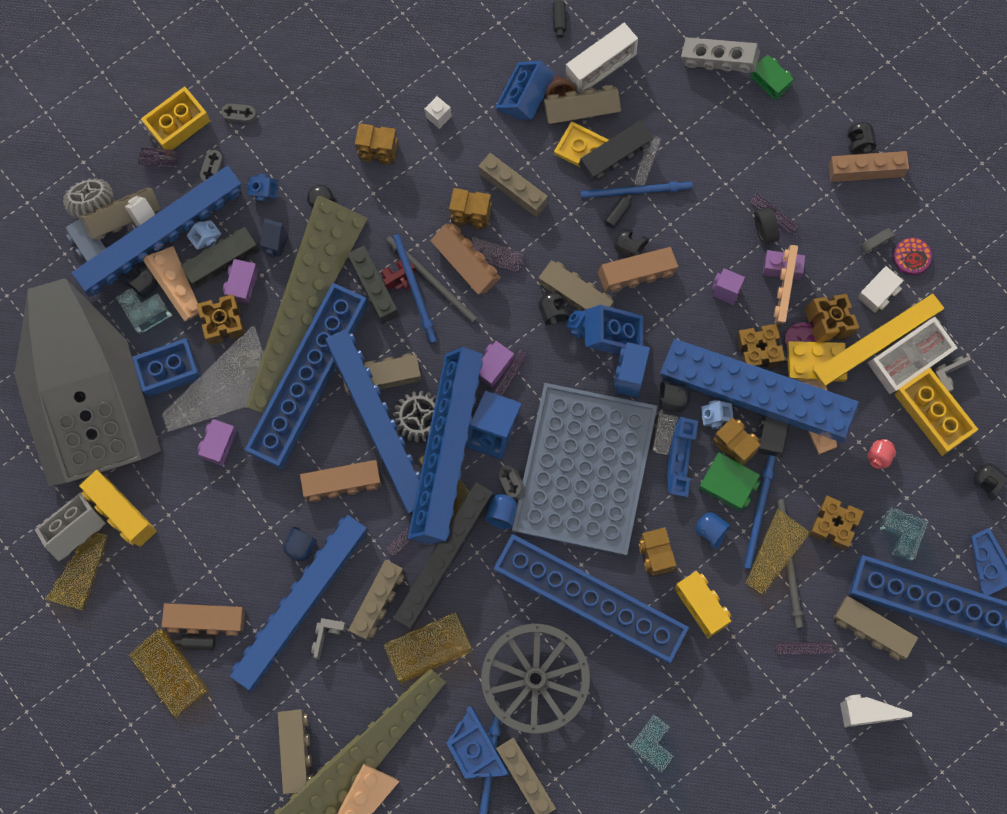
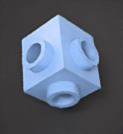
M211 220L199 221L193 225L187 237L198 250L206 247L211 248L216 245L221 233Z
M714 400L710 401L708 405L702 406L703 425L710 426L712 429H721L733 417L731 403Z

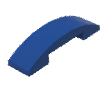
M680 417L676 425L668 458L667 478L669 494L688 497L691 478L687 477L691 443L692 440H696L698 421Z

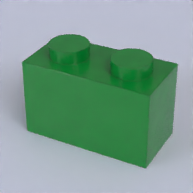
M766 55L757 63L756 72H751L750 77L775 101L791 88L794 80L791 73L784 70L779 62L769 55Z

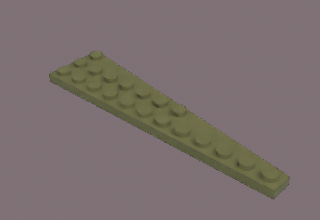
M317 196L245 408L264 414L328 290L342 269L348 257L347 254L350 253L368 219L367 217L327 198Z
M429 669L397 699V702L391 708L385 709L382 712L383 715L376 722L372 721L363 734L357 735L323 766L315 776L310 778L301 791L295 792L290 797L291 800L282 808L279 807L274 813L337 814L362 765L365 764L376 769L444 686L446 681Z

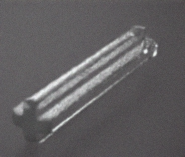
M653 136L652 146L643 155L634 180V184L637 186L645 185L661 141L658 136Z

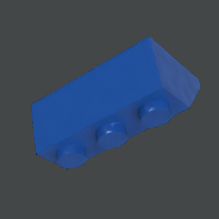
M542 61L518 62L495 109L519 120H532L536 115L540 102L544 99L546 89L552 82L555 73Z

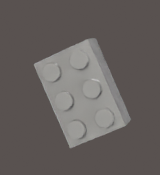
M80 492L39 525L35 531L44 547L60 561L67 557L77 546L83 544L93 533L98 532L106 523L93 504Z

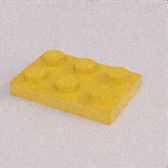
M571 121L554 150V155L580 167L578 165L580 158L609 140Z
M789 341L787 343L788 377L798 379V381H818L812 371L844 351L845 343ZM847 373L834 381L845 382L847 380Z

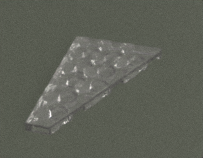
M255 326L250 327L241 338L162 413L168 432L246 407L264 354Z

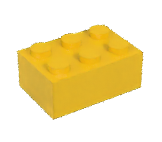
M185 86L141 118L146 129L167 154L211 122L207 112Z
M696 571L677 583L674 590L709 639L727 627L731 622L730 617L732 616L726 607L722 608L719 604L720 598L714 590L710 591L705 576L702 573L699 575Z

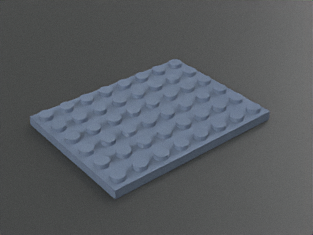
M544 383L523 478L526 492L518 501L512 532L627 556L657 406Z

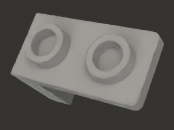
M963 356L958 357L952 361L953 364L949 366L944 364L935 369V375L949 393L954 389L952 379L946 374L967 365L971 361L970 356L963 358Z
M321 618V623H317L315 634L318 635L317 642H313L311 654H314L313 658L320 660L326 629H329L328 633L340 635V632H346L347 624L345 622Z

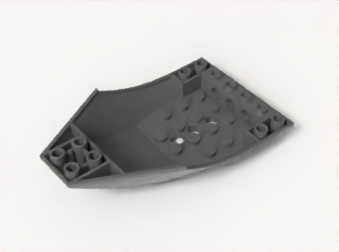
M66 278L28 289L15 378L48 485L52 486L90 476L96 470L103 472L161 452L127 340ZM78 391L84 392L86 395L85 401L77 402L74 399V394ZM83 410H88L91 413V419L88 421L82 420L80 413ZM95 429L98 433L97 438L89 439L86 435L87 430Z

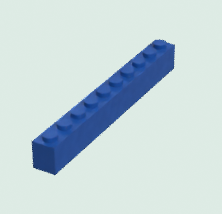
M347 329L325 338V343L407 514L413 513L420 474L418 471L415 472L412 467L414 461L410 453L406 454L404 450L406 445L402 436H397L395 431L398 429L393 419L390 420L387 415L389 409L385 401L381 402L379 398L381 392L377 384L373 385L370 379L373 376L369 367L365 368L362 361L365 359L360 350L357 351L354 346L356 340L353 334L348 333Z
M349 515L346 518L340 519L336 526L338 529L334 534L331 533L327 537L324 548L316 552L313 557L315 560L311 566L307 565L302 572L303 577L299 582L296 581L292 585L289 596L281 600L278 605L280 608L276 614L272 613L266 622L268 625L264 630L261 629L256 634L254 644L245 649L241 662H237L232 667L230 677L249 691L255 689L368 533V529Z

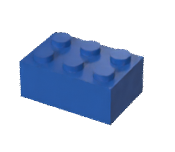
M601 304L585 310V347L620 355L621 349L626 348L627 342L643 346L642 315Z
M186 338L132 357L142 392L147 397L202 379L192 346Z
M627 342L626 348L621 349L619 366H617L614 380V388H617L616 394L639 399L650 347Z

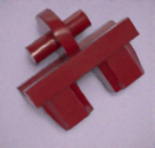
M401 259L396 263L399 269L396 273H393L390 267L381 271L387 290L394 286L397 291L403 287L406 291L410 290ZM410 263L413 273L416 274L414 265Z

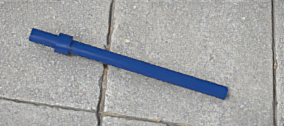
M671 181L669 184L581 191V198L663 191L674 193L678 192V190L692 189V182L677 183V181Z
M400 234L394 235L393 239L423 321L421 322L423 330H426L430 343L436 342L437 338L433 330L434 324L432 319H429Z
M768 455L765 470L762 472L761 478H763L744 569H752L770 481L774 477L775 456Z
M493 715L489 734L494 746L497 748L498 736H501L502 728H500L501 721ZM493 777L484 778L479 814H488Z

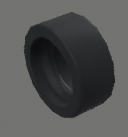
M771 207L756 210L754 212V221L761 243L767 245L778 242L780 239L779 227Z

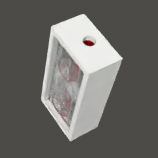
M624 22L566 64V80L574 84L577 93H583L584 89L591 88L637 55V36Z
M933 317L868 362V365L888 393L891 394L956 350L957 347L936 317Z

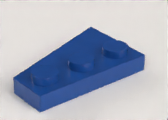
M990 528L971 536L970 540L980 590L982 594L989 596L1007 587V558Z

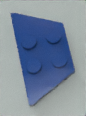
M473 706L468 707L463 720L459 721L454 734L450 736L446 743L465 779L508 776L510 773Z

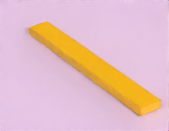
M934 294L929 295L812 371L823 387L827 386L941 312L944 307Z

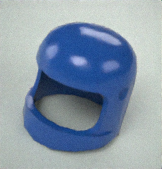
M503 494L493 496L489 503L485 520L499 529L512 528L517 510L516 501L512 497ZM492 518L499 519V520H502V521H505V522L497 521V520H494V519H492Z
M709 512L698 520L695 530L700 538L702 536L710 542V546L716 550L721 545L731 525L715 513Z

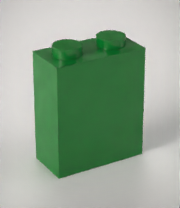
M718 452L700 484L699 490L740 512L742 507L747 508L751 500L748 497L751 490L754 492L757 490L760 481H758L760 475Z

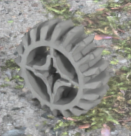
M89 178L87 181L82 180L81 183H76L75 186H71L70 190L66 191V194L63 196L64 207L70 216H73L74 219H80L79 216L89 212L94 213V210L101 209L100 207H106L107 204L114 202V192L108 182L103 179L98 180L95 178L91 180Z
M413 391V397L410 398L406 394V401L403 399L399 400L402 406H395V409L399 412L393 413L394 417L397 418L394 421L398 425L397 431H402V437L408 435L409 441L415 437V442L417 443L419 438L422 437L423 442H426L430 426L425 429V423L433 416L436 396L431 398V394L427 393L424 397L423 391H420L419 396H417L415 391ZM419 403L427 404L433 410H424L420 407ZM414 405V410L404 417L407 409ZM417 409H419V413H420L421 416H422V419H421V423H422V424H420V422H419V420H418V418H417V414H418ZM405 423L417 424L419 430H413Z

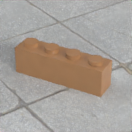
M907 151L832 156L828 165L830 182L905 177L909 170Z
M445 224L430 240L478 295L486 294L501 278L497 274V270L485 261L484 255L476 251L473 243L461 234L458 226Z
M671 247L602 264L597 273L605 292H617L623 287L629 286V288H633L642 282H654L657 278H670L677 270L678 264Z
M377 460L300 474L303 496L309 502H317L322 497L327 496L330 499L337 498L343 493L354 495L359 493V490L364 489L374 491L382 486Z
M164 603L162 628L167 629L168 633H179V630H187V634H199V631H206L207 635H218V632H226L227 636H238V633H244L246 609L230 606Z

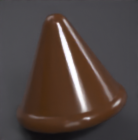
M556 75L546 89V98L548 99L547 96L553 94L565 96L566 92L576 91V88L571 81Z

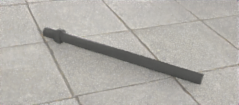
M389 236L385 241L392 247L395 253H398L394 239ZM406 251L409 262L414 265L415 270L472 323L476 322L478 318Z
M784 499L777 500L793 608L791 615L794 617L795 628L797 629L803 628L802 616L804 614L800 607Z

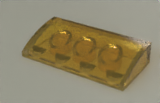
M456 612L383 644L400 684L426 673L429 669L437 668L473 651Z
M157 629L129 654L130 658L174 717L184 712L210 691L164 629Z

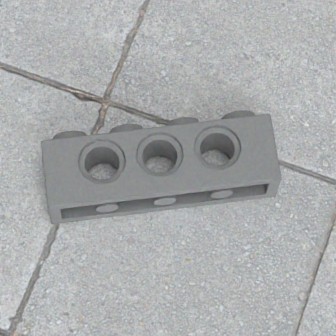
M686 37L681 58L684 66L689 68L704 67L708 70L715 68L724 71L737 70L749 73L756 72L760 51L757 43Z

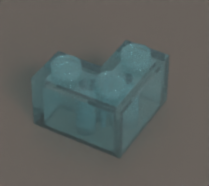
M133 288L116 297L139 335L172 316L158 293L144 302L140 300Z
M890 507L885 513L880 529L898 536L892 555L910 562L915 559L928 521Z
M653 715L629 746V749L658 772L662 773L674 757V755L658 744L670 726L656 715Z

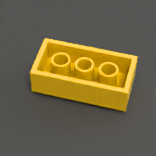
M931 368L915 377L895 393L896 398L941 456L947 454L979 430Z
M98 470L79 485L84 490L81 494L95 505L94 508L101 515H104L106 518L109 517L107 522L114 529L116 528L121 532V537L132 546L136 544L141 547L157 532L114 484Z

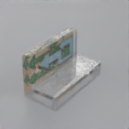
M660 410L652 452L669 455L678 416L663 414V410Z

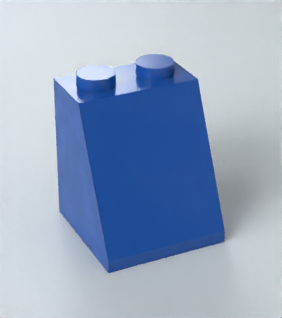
M485 391L469 426L466 448L502 460L517 422L521 403L499 396L496 393Z

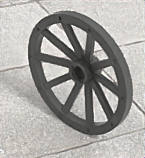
M527 624L509 630L492 645L483 663L481 684L489 708L501 722L520 732L542 734L563 727L579 713L588 695L590 672L583 651L568 634L549 625ZM534 633L533 668L513 638L523 634ZM540 633H544L558 638L561 642L542 667L539 668ZM507 642L527 672L494 660L499 650ZM565 645L573 651L579 662L545 673ZM491 666L524 679L490 688ZM581 669L582 683L580 692L547 680ZM534 674L540 675L542 679L537 685L530 682V677ZM526 686L505 713L499 708L492 695ZM545 686L577 697L575 704L565 715L562 714L545 689ZM532 691L531 725L520 723L510 718L524 698ZM538 691L541 692L558 717V720L548 724L537 725Z

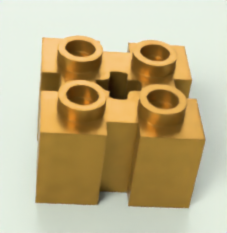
M359 123L355 140L359 159L366 162L377 159L381 164H395L399 146L398 138H396V129L387 127L375 128L373 125Z
M453 188L449 207L451 222L458 226H464L468 223L472 224V227L475 229H488L492 210L491 194L470 193L468 190Z
M234 294L219 298L220 303L214 304L210 300L197 304L200 319L204 323L202 325L204 337L209 345L224 342L223 337L230 336L231 339L246 336L243 321L239 316L241 315L239 304Z
M847 294L835 295L829 301L827 297L816 298L804 308L808 321L813 322L815 325L812 328L816 343L830 341L834 336L836 340L850 338L859 329L855 314L850 315L849 310L852 306Z
M777 324L761 326L759 332H755L754 328L739 330L737 334L739 350L745 351L741 358L742 362L759 368L762 365H766L767 369L783 365L785 358L782 345L777 346L780 339ZM758 346H761V347L764 348V350L761 351V349H760V348H757V347H758Z
M732 417L715 434L713 443L723 453L725 452L730 459L744 466L757 453L761 444L758 443L759 439L753 433L747 434L744 431L745 426L740 420H735Z
M826 496L818 511V514L822 517L816 518L809 535L821 541H824L826 538L831 539L830 545L846 551L855 534L850 530H854L858 526L864 511L850 505L845 509L840 507L841 501ZM837 520L840 524L836 527L833 525L835 522L832 521Z
M666 528L642 533L638 546L640 553L646 556L645 562H643L646 573H650L651 577L674 572L676 562L670 547Z

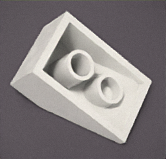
M861 694L848 696L844 702L840 703L844 727L902 720L912 717V712L868 697L861 698Z

